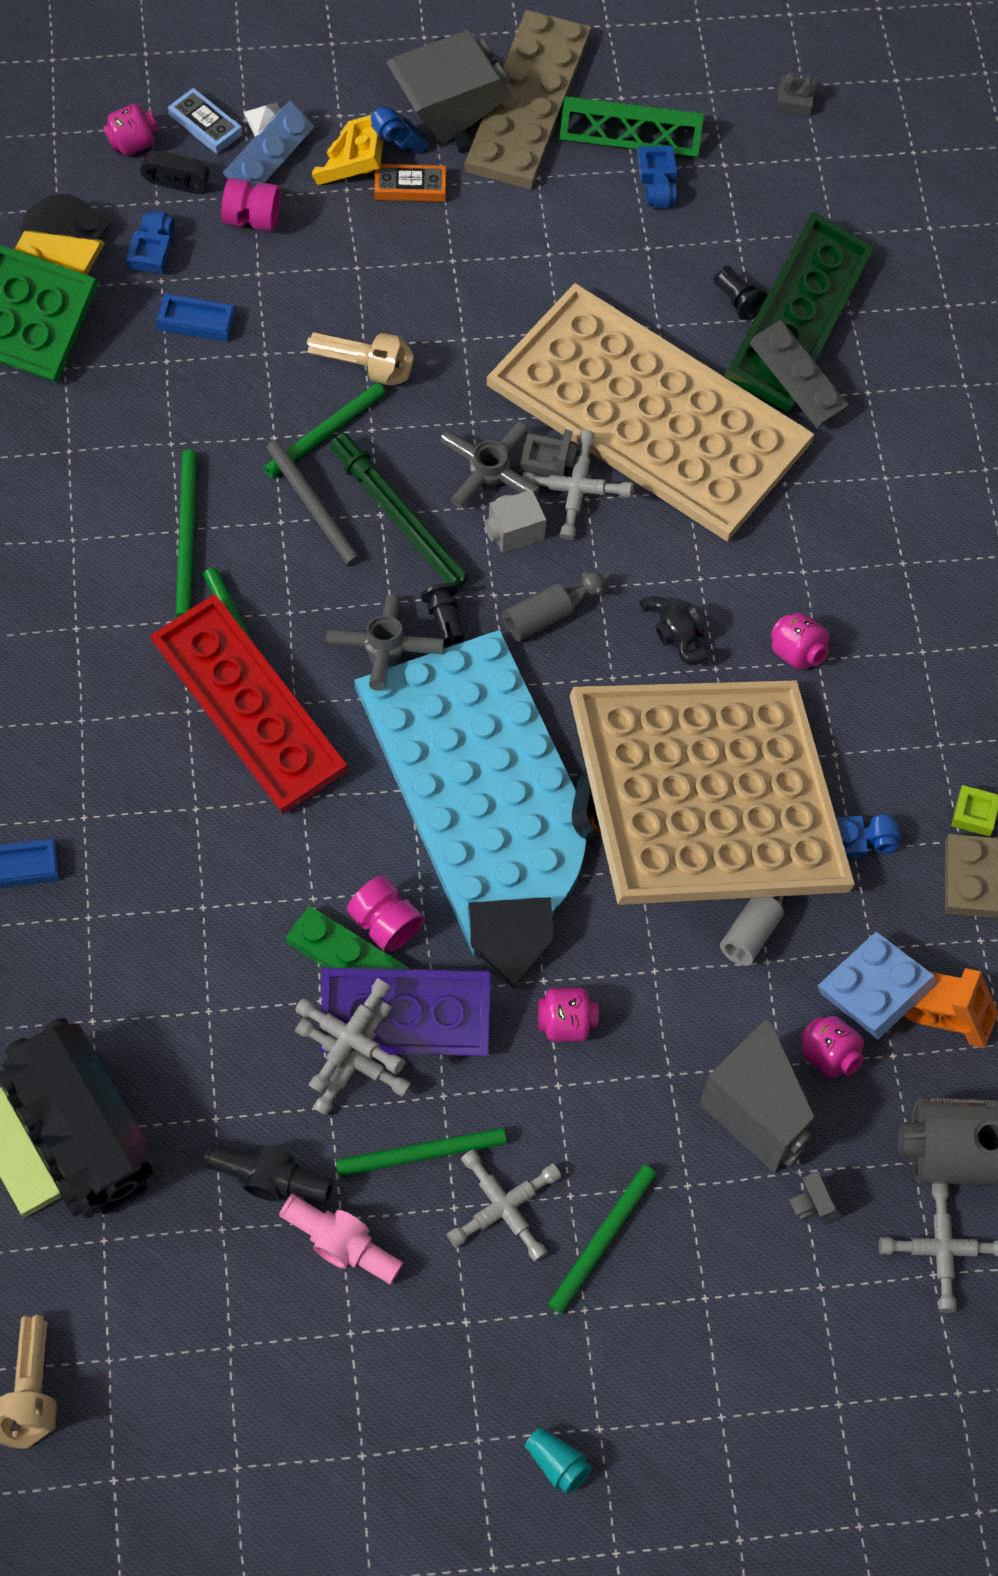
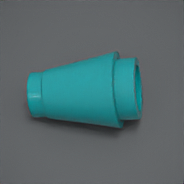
M544 1427L537 1429L525 1443V1448L530 1452L555 1490L562 1489L566 1494H571L582 1485L591 1472L592 1467L586 1462L587 1456L548 1432Z

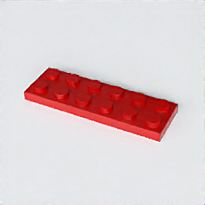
M213 594L150 635L154 646L282 815L349 771L347 764L216 594Z

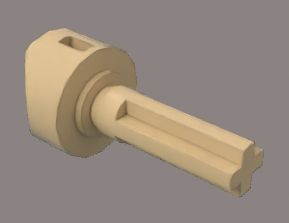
M312 332L311 338L308 337L307 345H309L308 354L368 366V375L372 382L386 385L400 384L408 380L412 369L414 354L400 336L380 333L376 336L372 345ZM396 361L400 362L399 368H395Z
M41 1315L33 1317L23 1316L21 1318L14 1392L0 1397V1444L8 1447L28 1449L56 1428L57 1402L50 1396L41 1394L47 1321H44V1316ZM13 1420L16 1421V1431H11Z

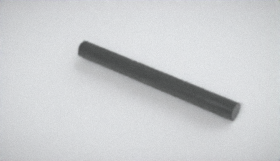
M279 440L271 441L266 446L271 457L346 565L351 566L360 559L355 549Z

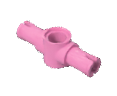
M293 1193L280 1211L279 1216L311 1236L310 1241L315 1243L313 1249L317 1254L337 1267L345 1269L348 1264L354 1268L359 1265L391 1285L404 1263L371 1243L373 1238L367 1235L369 1233L368 1227L345 1211L337 1210L334 1214L330 1211L323 1213Z

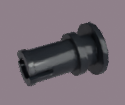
M724 266L723 270L728 275H724L719 270L714 276V284L731 299V304L737 309L736 314L740 319L749 320L755 317L767 296L766 292L760 288L756 289L751 283H746L731 266Z
M453 583L437 584L427 588L420 594L421 601L429 604L427 607L428 612L434 616L439 637L444 639V646L452 645L449 629H451L456 644L464 639V633L461 630L456 612L458 601L453 597L458 593V587Z

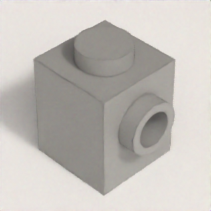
M529 490L516 495H504L496 501L489 503V519L485 520V528L489 539L497 541L503 554L545 540L546 518L533 490Z

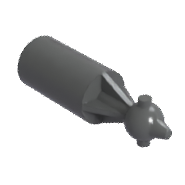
M585 571L581 575L583 579L580 584L561 586L555 583L503 610L502 617L507 630L519 642L573 613V609L586 593L602 595L604 593V584L610 579V574L608 572L599 574L597 572L588 573Z

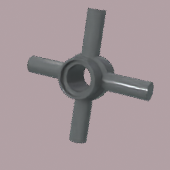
M517 422L500 443L487 440L479 443L476 447L449 430L443 433L440 443L470 461L471 476L450 498L451 503L455 507L462 509L480 487L491 490L500 487L503 483L519 493L533 490L535 497H537L540 487L510 469L508 455L529 432L528 427L524 423ZM485 464H493L495 466H486Z
M394 594L386 597L383 615L372 619L368 623L367 632L328 629L326 633V645L365 648L369 660L373 664L369 686L376 691L384 689L388 668L396 666L402 661L403 651L443 654L444 639L405 635L402 631V625L398 620L401 598Z

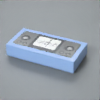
M194 88L168 106L169 116L216 154L242 136V127Z

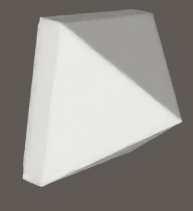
M277 102L244 112V116L254 136L280 110Z

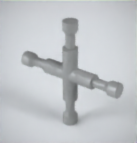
M582 430L580 432L579 442L581 447L579 456L575 457L572 477L560 475L541 477L529 472H524L522 477L537 486H546L549 490L568 492L565 507L567 512L566 521L560 531V537L566 540L575 539L576 528L574 524L576 514L580 513L584 493L598 495L615 493L627 498H632L634 493V484L630 482L611 484L607 483L606 480L587 478L590 459L588 458L589 450L595 439V433L589 430Z
M377 978L372 985L370 996L363 1006L359 1005L348 1024L330 1013L325 1015L317 1010L314 1003L306 998L299 1001L296 1006V1013L304 1018H312L320 1023V1028L338 1038L325 1058L327 1059L326 1064L319 1074L313 1076L308 1086L323 1094L328 1086L330 1075L336 1066H341L352 1048L370 1059L376 1058L385 1064L386 1069L394 1074H398L405 1064L404 1059L396 1054H388L380 1049V1044L362 1034L374 1015L372 1012L380 998L387 995L391 989L390 985Z
M379 1000L373 1009L374 1015L362 1034L373 1040L376 1036L374 1031L380 1021L388 1016L393 1007ZM304 1017L294 1031L303 1037H310L322 1044L321 1048L330 1052L338 1039L331 1034L326 1035L319 1031L311 1021ZM352 1048L341 1066L335 1069L329 1079L331 1084L325 1094L317 1099L313 1108L327 1116L332 1109L334 1097L340 1088L344 1089L355 1069L375 1081L378 1078L388 1084L393 1092L403 1097L411 1082L403 1077L393 1076L383 1069V1065Z
M472 1149L462 1156L461 1160L481 1181L479 1185L492 1204L475 1214L473 1220L463 1227L454 1228L449 1231L447 1237L451 1244L457 1248L465 1243L466 1238L478 1229L484 1230L498 1219L503 1218L516 1237L520 1236L526 1244L528 1254L534 1263L543 1259L548 1254V1251L528 1230L530 1226L517 1207L535 1196V1191L545 1184L554 1183L562 1178L557 1167L553 1163L543 1169L541 1175L530 1182H523L506 1194L494 1175H489L482 1166L481 1157L476 1150Z
M932 1184V1196L936 1200L937 1213L933 1216L935 1238H911V1241H896L891 1237H879V1254L891 1255L897 1251L911 1252V1255L936 1256L937 1280L941 1281L942 1292L939 1299V1311L952 1313L957 1311L956 1299L952 1292V1280L955 1279L953 1256L977 1257L978 1253L994 1254L998 1257V1240L993 1243H981L977 1239H952L951 1215L947 1214L949 1184Z

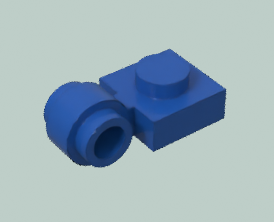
M382 106L372 113L371 127L380 139L388 142L394 141L401 149L406 150L409 147L418 154H421L430 145L412 121L394 109Z
M673 146L638 147L637 162L640 182L650 183L645 186L646 205H653V209L669 208V205H675L676 185L671 183L676 182L677 177Z
M151 210L150 213L145 212L143 214L141 231H134L126 257L129 269L163 274L171 248L170 238H172L174 233L175 219L173 216H168V212Z
M883 814L873 817L868 828H864L863 815L836 817L847 859H865L868 853L867 845L874 847L877 853H891L899 848L898 844L902 841L900 824L895 821L892 815Z

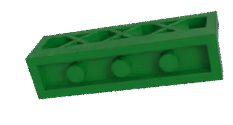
M565 96L559 139L638 149V147L668 146L657 144L666 137L673 146L674 154L698 157L704 114ZM570 112L585 113L594 126L582 135L568 133ZM590 114L602 115L605 117L596 123V121ZM610 117L620 118L628 129L617 139L608 138L599 127ZM626 119H634L640 121L631 127L629 123L626 121ZM645 121L654 122L663 133L653 143L642 142L634 131ZM660 123L674 124V126L665 131ZM680 125L695 127L692 148L677 147L669 134ZM597 129L602 137L588 135ZM630 133L636 139V141L622 140Z

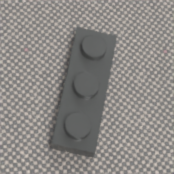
M781 320L752 338L749 344L817 429L843 413L849 406Z

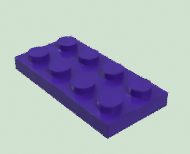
M322 967L321 1012L325 1015L330 1013L348 1024L359 1005H364L372 992V985L377 978L391 986L387 995L380 998V1000L393 1008L388 1016L380 1021L374 1031L376 1036L373 1041L380 1044V1049L388 1054L488 1056L490 971ZM320 1028V1031L323 1032L324 1034H326V1035H329V1034H330V1033H328L327 1031H325V1030H323L322 1028ZM320 1044V1052L329 1053L328 1051L322 1049V1044Z

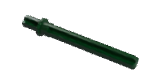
M341 433L331 440V450L345 465L344 470L347 475H353L446 583L456 584L458 588L463 586L467 582V572L370 461L371 455L367 451H361L348 434Z

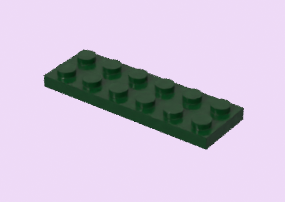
M813 211L800 232L724 377L781 411L788 413L795 400L749 344L755 335L781 320L812 360L816 362L875 247Z

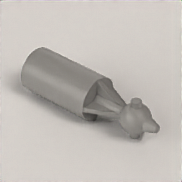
M783 896L750 898L720 943L721 951L728 959L743 966L752 964L784 915L782 908Z

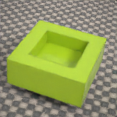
M962 785L958 794L951 826L990 837L998 811V794Z

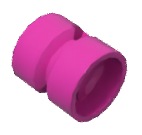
M228 178L222 199V223L242 228L247 223H250L255 230L274 232L280 210V186L259 182L255 187H252L249 180Z
M381 875L370 880L353 896L347 906V913L364 929L371 928L369 937L384 953L388 954L401 948L418 932L424 922V916L409 900L400 901L399 889L385 875Z

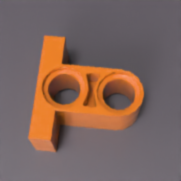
M965 968L962 978L930 972L934 975L937 985L904 1016L921 1025L965 1034L969 1045L985 1048L998 1011L981 971Z

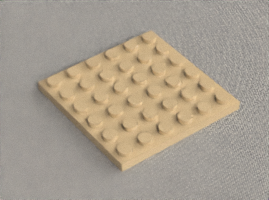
M797 680L573 687L570 700L618 905L849 893L855 885Z

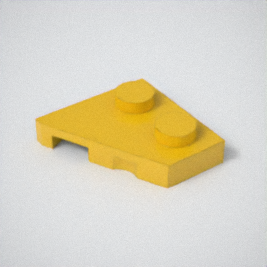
M371 115L348 121L340 132V137L327 150L330 158L324 167H315L312 171V176L317 185L357 174H367L380 168L384 140L380 139L372 129Z
M29 230L23 232L14 250L87 275L105 242L98 239H84Z

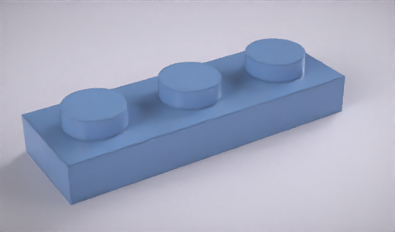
M290 100L223 171V174L227 178L249 180L252 187H255L259 182L265 183L315 126Z

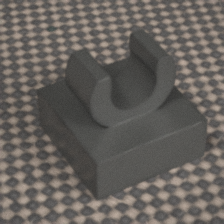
M791 72L787 76L782 75L776 111L810 116L816 81L812 79V76L807 75L806 79L793 77Z
M819 1171L802 1178L808 1192L790 1199L797 1217L800 1216V1219L803 1220L818 1212L819 1216L827 1224L843 1217L826 1178Z

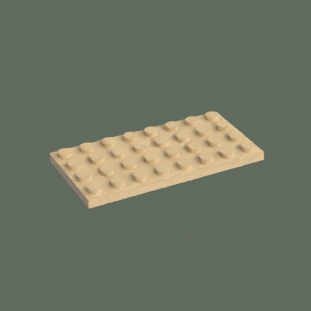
M576 283L570 287L487 376L488 387L562 435H564L565 429L572 430V441L581 446L579 437L582 430L594 432V443L590 446L589 450L591 454L727 542L810 446L814 437V433Z

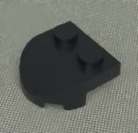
M56 194L42 199L30 208L22 221L20 230H22V234L24 231L31 230L46 232L47 234H61L99 240L108 229L111 221L76 196Z

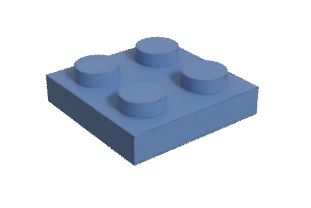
M875 932L817 986L822 996L876 1039H879L932 990L937 983L932 973L878 932Z

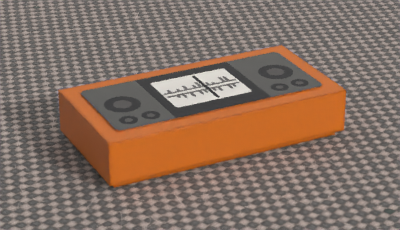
M380 164V168L375 169L374 200L445 202L446 166Z

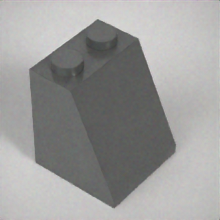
M469 29L395 56L386 62L416 113L443 145L453 139L459 131L467 129L512 97V94L505 85L510 80L499 62L493 65L490 61V58L494 56L493 51L483 37L477 41Z
M765 1019L708 1076L699 1105L775 1173L783 1164L790 1168L806 1151L804 1146L812 1137V1134L808 1131L814 1120V1115L773 1025Z

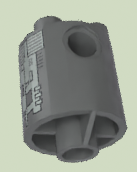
M918 1097L913 1109L912 1122H901L898 1133L899 1154L903 1157H911L915 1181L918 1183L998 1186V1100ZM978 1135L985 1140L987 1149L980 1145Z

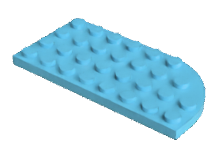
M500 630L445 648L443 654H428L388 668L383 690L376 691L370 688L371 674L355 679L357 694L473 956H475V950L471 947L467 908L469 902L551 897L553 917L554 912L564 902L566 897L571 894L577 883L582 869L586 839L577 834L571 819L576 790Z

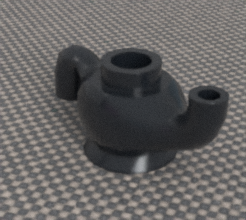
M656 596L639 600L644 612L649 610L659 612L661 623L655 625L657 635L664 646L671 644L678 649L679 657L683 663L692 666L708 660L704 647H696L694 644L697 636L704 637V629L696 610L689 602L686 603L685 607H682Z

